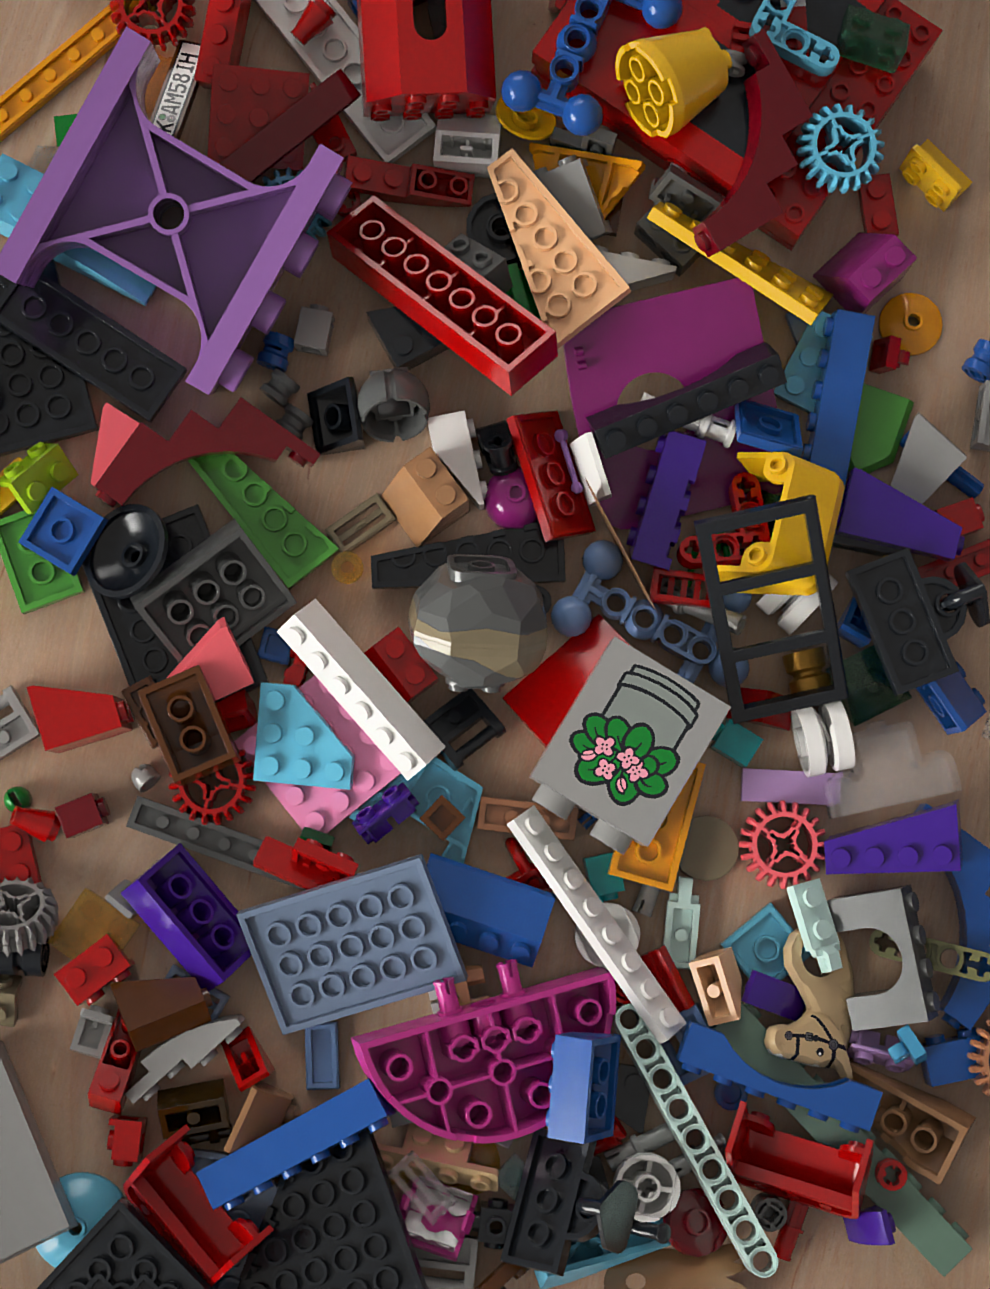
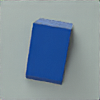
M853 595L837 623L839 637L858 648H862L868 645L872 639Z

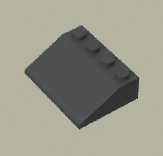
M232 519L158 574L154 581L143 591L130 597L134 608L178 663L184 659L218 619L225 617L240 646L297 603L235 519Z

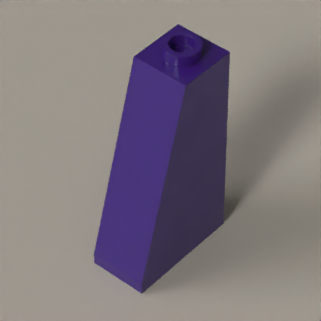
M853 468L849 471L842 507L840 508L836 525V535L898 550L909 548L911 553L947 562L954 560L956 555L960 556L965 540L964 536H960L961 526L861 469Z

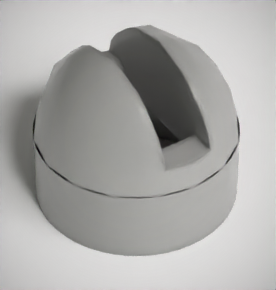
M141 764L139 768H134L131 773L132 782L141 793L152 788L161 777L155 768L148 764Z

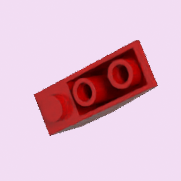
M119 1008L91 1082L88 1099L89 1107L121 1115L127 1100L125 1093L132 1086L142 1050L135 1051Z

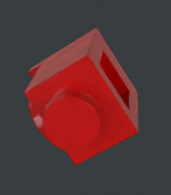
M114 1114L109 1118L108 1125L115 1126L114 1130L109 1131L107 1150H112L111 1160H113V1165L131 1167L133 1162H139L143 1158L148 1117Z

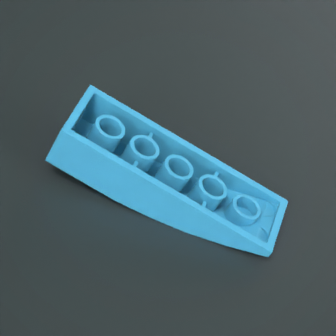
M3 153L0 156V234L9 238L44 174ZM75 248L53 258L54 261L144 306L147 305L157 288L156 285L93 249Z

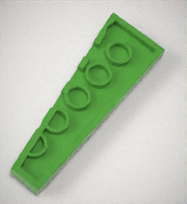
M235 454L207 455L188 460L289 590L339 552V549L333 542L305 519Z

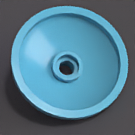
M76 1172L59 1178L76 1221L82 1226V1231L75 1233L70 1229L36 1246L40 1255L51 1266L56 1268L112 1206L122 1197L125 1198L121 1190L107 1178L89 1172Z

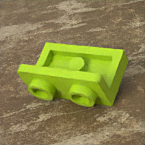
M39 442L28 449V455L23 460L10 464L3 471L4 475L0 478V487L9 488L27 514H33L39 509L51 487L60 491L79 475L59 444Z

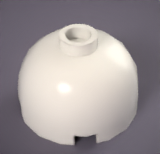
M651 1152L636 1153L627 1157L618 1166L613 1178V1185L617 1180H624L636 1187L638 1203L634 1219L640 1222H656L660 1220L661 1217L676 1207L680 1197V1179L674 1167L664 1157Z

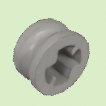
M726 50L732 59V67L728 69V76H744L745 68L743 65L747 64L745 54L736 50Z

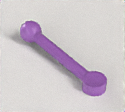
M559 429L555 431V440L561 444L572 481L571 491L574 494H579L583 491V485L581 482H578L566 442L568 433L565 429Z

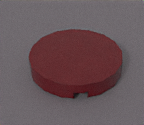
M701 1188L680 1191L676 1207L671 1212L669 1211L663 1219V1223L668 1224L671 1228L669 1242L675 1249L685 1255L693 1257L709 1255L711 1252L719 1249L727 1237L723 1225ZM719 1198L720 1205H721V1207L724 1209V1207H723L724 1204L722 1203L721 1199Z

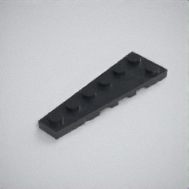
M539 522L527 524L522 529H500L490 533L461 537V539L436 542L421 547H412L371 556L372 589L419 588L439 566L447 563V556L453 554L503 556L512 559L515 567L534 583L566 581L564 539L545 542Z

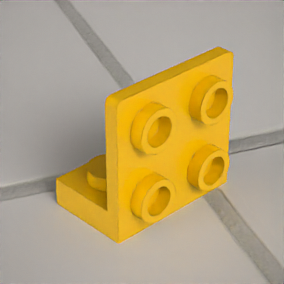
M929 139L921 146L915 144L899 167L904 179L909 184L918 186L925 193L926 200L933 207H939L943 212L973 183Z

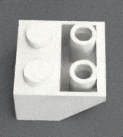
M454 114V117L451 119H438L434 144V167L474 174L475 177L490 178L487 167L500 158L502 124L497 116L485 114V117L467 118L466 114Z

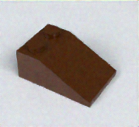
M199 665L137 691L175 784L179 786L186 785L242 761L230 730Z

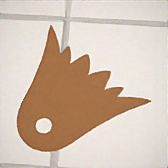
M732 1243L722 1245L715 1252L701 1257L685 1255L677 1249H659L608 1268L604 1277V1289H630L626 1285V1279L629 1275L635 1273L641 1274L646 1280V1284L642 1289H747L742 1284L727 1278V1276L742 1272L746 1267L743 1264L734 1263L740 1256Z

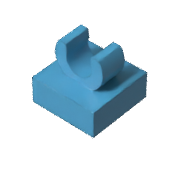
M907 1024L897 1030V1038L900 1042L888 1049L894 1063L899 1064L909 1056L915 1066L927 1060V1052L910 1026Z

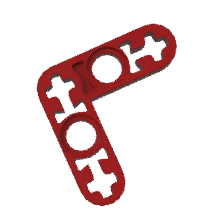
M748 472L738 473L734 476L728 488L732 512L763 506L764 502L759 480ZM740 483L744 484L745 488L750 489L747 494V502L743 503L745 499L744 490L738 489ZM768 522L735 529V533L712 534L717 565L740 566L743 553L752 542H770ZM697 536L686 537L682 540L676 553L678 562L687 569H703L700 552L696 558H692L691 553H686L689 547H692L694 552H699ZM720 543L729 545L732 549V555L729 557L720 556L716 551V545ZM740 549H744L742 554L739 555Z

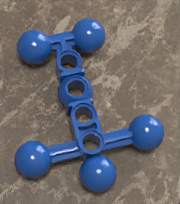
M576 0L574 15L571 14L569 24L564 26L557 36V50L550 64V84L548 89H542L541 82L530 71L517 70L510 73L501 87L502 100L510 109L515 112H527L536 107L562 118L567 130L577 136H587L599 128L603 120V110L594 97L588 94H578L568 99L565 96L576 88L579 81V72L584 70V63L588 62L595 54L598 44V30L603 25L613 0ZM615 0L641 10L645 21L655 29L669 28L676 24L682 16V0ZM590 9L595 11L597 15L589 19L583 17L581 13L584 10ZM573 39H580L585 45L581 48H573L568 43ZM565 68L572 71L573 74L569 78H560L556 72Z

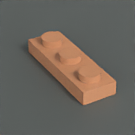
M481 796L477 829L512 833L507 824L535 805L558 839L574 841L578 808H573L567 820H564L538 803Z

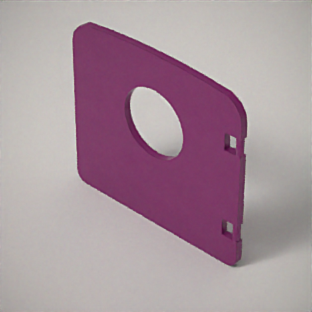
M732 278L614 306L563 345L565 365L578 436L580 437L585 433L591 432L586 417L617 405L623 389L638 376L655 372L664 373L674 377L686 387L713 373L737 353L763 343L764 340L753 287L739 278ZM773 389L747 399L777 408ZM735 405L712 415L727 421L735 420ZM687 429L685 432L696 436L694 431ZM736 433L729 448L723 447L721 442L704 437L707 443L695 483L689 489L691 496L684 516L729 506L728 488L734 476L738 473L748 472L736 458L737 453L770 451L737 442ZM636 446L605 459L598 449L612 494L611 498L601 500L600 505L613 527L630 529L633 526L637 528L640 515L635 514L637 504L641 495L647 496L650 484L645 483L650 464L656 466L660 453L655 452V449H644ZM759 482L762 497L782 493L784 485ZM748 492L744 493V494H745V499H744V501H747V494H748Z

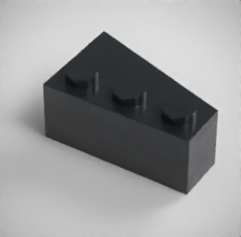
M397 307L366 312L368 322L394 368L408 366L409 371L450 349Z

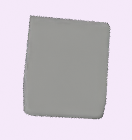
M125 879L105 896V900L125 917L134 918L138 913L121 895V892L131 884L129 880Z

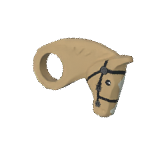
M799 928L789 934L783 947V961L787 973L804 1001L806 1012L802 1013L798 1020L790 1024L769 1026L764 1038L765 1047L769 1054L812 1067L835 1069L841 1078L852 1079V1068L847 1054L852 1025L846 998L854 996L852 966L845 944L837 932L841 949L839 954L843 968L822 973L819 976H813L803 965L801 955L804 944Z

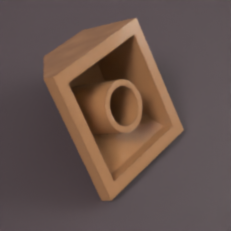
M263 1081L253 1085L223 1151L231 1153L279 1128L282 1123L290 1122L296 1106L291 1105L294 1095Z

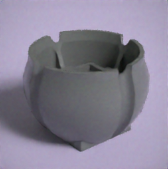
M408 366L369 371L370 377L360 388L357 397V409L364 431L370 437L384 442H394L396 436H400L405 441L420 434L428 423L430 413L429 395L424 384L408 371Z

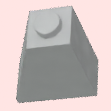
M918 412L913 419L890 486L923 504L966 460L967 456Z

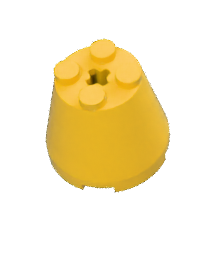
M706 27L699 30L636 39L619 49L615 62L616 79L619 81L623 80L629 102L625 103V106L640 129L652 138L657 135L667 138L680 131L726 90L728 85V69L732 67L730 54L724 49L721 50L718 43L712 37L710 30Z

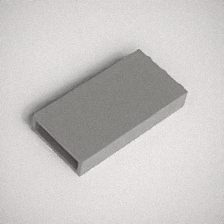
M0 1041V1264L78 1226V1223L3 1041Z

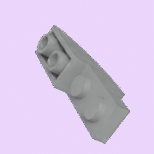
M242 1014L219 1017L168 1039L141 1061L149 1072L130 1088L125 1095L133 1104L141 1097L147 1101L161 1088L157 1084L161 1078L167 1075L171 1079L185 1066L181 1061L182 1059L191 1069L199 1062L204 1067L218 1054L215 1049L218 1044L223 1040L229 1044L243 1031L239 1025L245 1020V1017Z

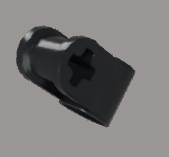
M504 420L475 429L482 456L485 457L490 472L496 476L513 473L518 468V461L512 449L514 445L507 421Z

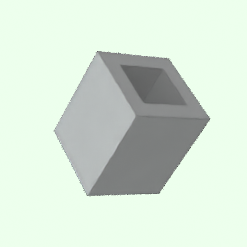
M311 304L310 308L301 306L294 339L296 351L328 357L335 323L333 312H329V308L318 304Z

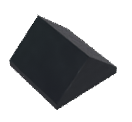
M346 377L307 393L310 417L314 421L312 430L315 450L321 454L320 456L366 449L363 428L357 409L358 395L354 377Z

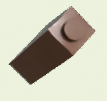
M195 977L122 981L110 984L136 1052L212 1021L208 1010L209 1007L213 1006L210 994L206 987L200 989Z

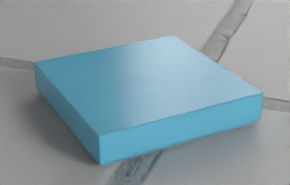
M769 902L721 942L720 945L723 948L732 947L737 965L748 979L753 969L782 980L788 975L784 967L783 947L789 934L794 930L774 905ZM803 946L801 957L804 962L811 956L810 951L806 952Z

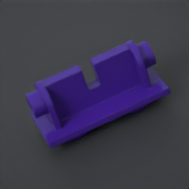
M402 782L398 786L394 785L388 788L383 793L382 799L375 805L362 809L352 824L368 845L373 841L377 843L394 829L387 821L390 816L400 824L417 811L415 807L420 803Z

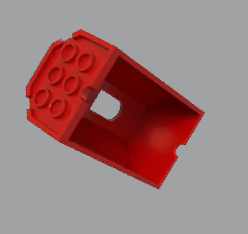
M357 0L363 117H371V121L382 122L390 120V116H403V120L408 121L422 119V113H434L435 119H451L454 117V114H466L467 118L485 117V113H490L496 101L491 0H445L446 30L441 37L434 40L425 39L416 32L413 17V0Z

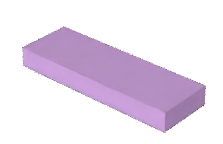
M742 768L740 801L779 803L780 800H785L786 803L790 804L797 802L798 804L839 806L840 773L826 772L823 775L807 777L804 771Z

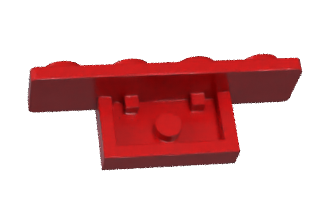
M266 836L253 860L254 867L306 890L357 874L359 864L355 863L351 856L342 852L335 854L324 849V846L316 840H303L299 837L294 847Z

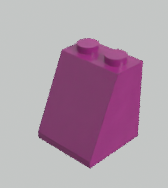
M859 232L814 273L813 277L826 291L833 294V298L845 310L865 314L904 277L917 257L896 235Z

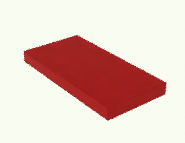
M558 411L519 414L507 418L506 421L545 542L588 535L595 532L596 529L584 492L574 494L571 491L572 481L561 444L555 440V431L563 429ZM569 448V452H570V455H571V458H572V462H573V465H574V468H575V472H576V475H577V478H578V482H580V479H579V476H578V473H577V470H576V467H575V464H574V461H573V457H572V454H571V451H570V448Z

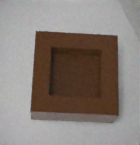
M441 795L419 819L444 841L466 817Z

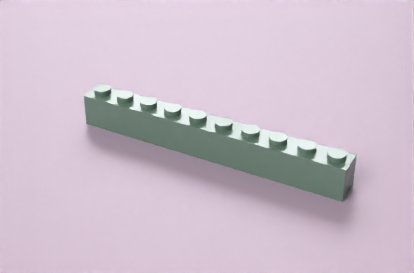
M741 1002V1018L739 1020L710 1026L721 1031L741 1059L759 1073L774 1080L790 1084L816 1085L825 1083L818 1074L812 1078L805 1071V1064L769 1054L764 1043L767 1029L758 1020L762 1015L751 1004H743ZM797 1105L795 1110L785 1107L817 1143L839 1149L840 1145L848 1144L849 1141L865 1144L867 1139L874 1141L877 1138L871 1130L867 1131L860 1128L859 1133L846 1130L839 1126L840 1120L829 1116L827 1122L807 1115L809 1109ZM874 1144L873 1159L865 1194L876 1206L886 1209L892 1215L895 1226L931 1265L945 1277L972 1250V1247L965 1241L969 1235L957 1222L954 1221L950 1225L942 1217L946 1211L932 1196L926 1200L919 1192L923 1186L910 1172L907 1173L906 1184L901 1189L889 1191L883 1188L874 1176L877 1163L885 1158L898 1159L886 1147L881 1151ZM890 1166L886 1167L887 1175L883 1178L884 1182L887 1179L895 1182L897 1180L895 1173L899 1170L896 1167L895 1169H892Z

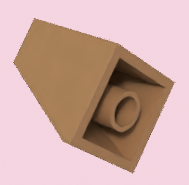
M431 447L403 465L380 496L416 547L423 546L469 513L468 497Z

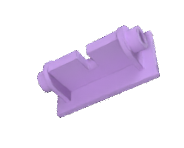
M870 1030L851 1031L849 1042L852 1044L847 1049L848 1057L853 1058L854 1062L862 1065H871L873 1063L883 1065L888 1071L896 1073L908 1071L914 1065L910 1056L899 1064H895L890 1057L888 1049L900 1042L897 1037L886 1035L884 1046L879 1045L881 1033Z

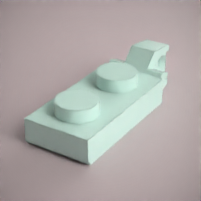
M678 876L677 893L669 892V900H667L663 945L666 946L676 968L691 970L689 962L696 958L701 904H699V895H692L693 878Z
M820 878L787 887L786 890L805 951H810L812 957L817 958L821 973H828L843 968L839 950H841L840 941Z

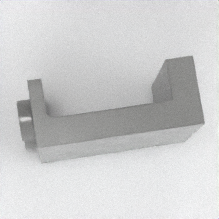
M572 155L559 160V167L548 171L546 167L532 171L591 241L613 232L609 220H604L586 166H588L586 159H577L576 155Z

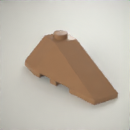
M849 1060L852 1068V1080L883 1092L872 1124L880 1133V1137L886 1144L890 1143L903 1157L902 1160L911 1169L941 1185L976 1117L946 1100Z

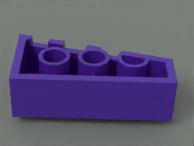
M678 430L658 437L655 452L660 453L656 466L650 464L645 483L650 484L646 497L640 496L635 514L640 515L637 528L631 526L626 540V545L631 546L629 550L631 559L663 569H670L672 559L668 556L671 547H674L678 542L681 532V522L679 521L681 516L685 515L691 496L689 489L695 483L707 443L706 439Z
M959 800L829 836L824 841L826 875L961 871L963 867Z

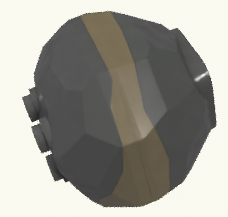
M492 555L447 556V563L439 566L416 590L412 598L408 625L413 644L420 657L439 674L445 676V683L448 684L449 690L465 692L468 689H481L487 693H498L505 683L521 679L534 672L540 666L547 646V619L542 594L538 585L515 567L512 559Z

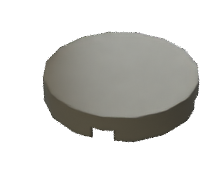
M711 816L693 818L681 857L680 869L691 878L703 881L716 880L729 873L737 861L739 852L737 836L732 828L719 818Z

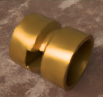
M823 647L782 656L785 671L793 676V679L788 683L790 694L832 685L830 674L822 672V668L826 665Z

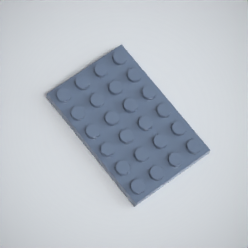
M423 854L246 908L236 914L283 1035L435 990L433 981L438 979L442 982V978L454 977V984L466 981L468 978Z

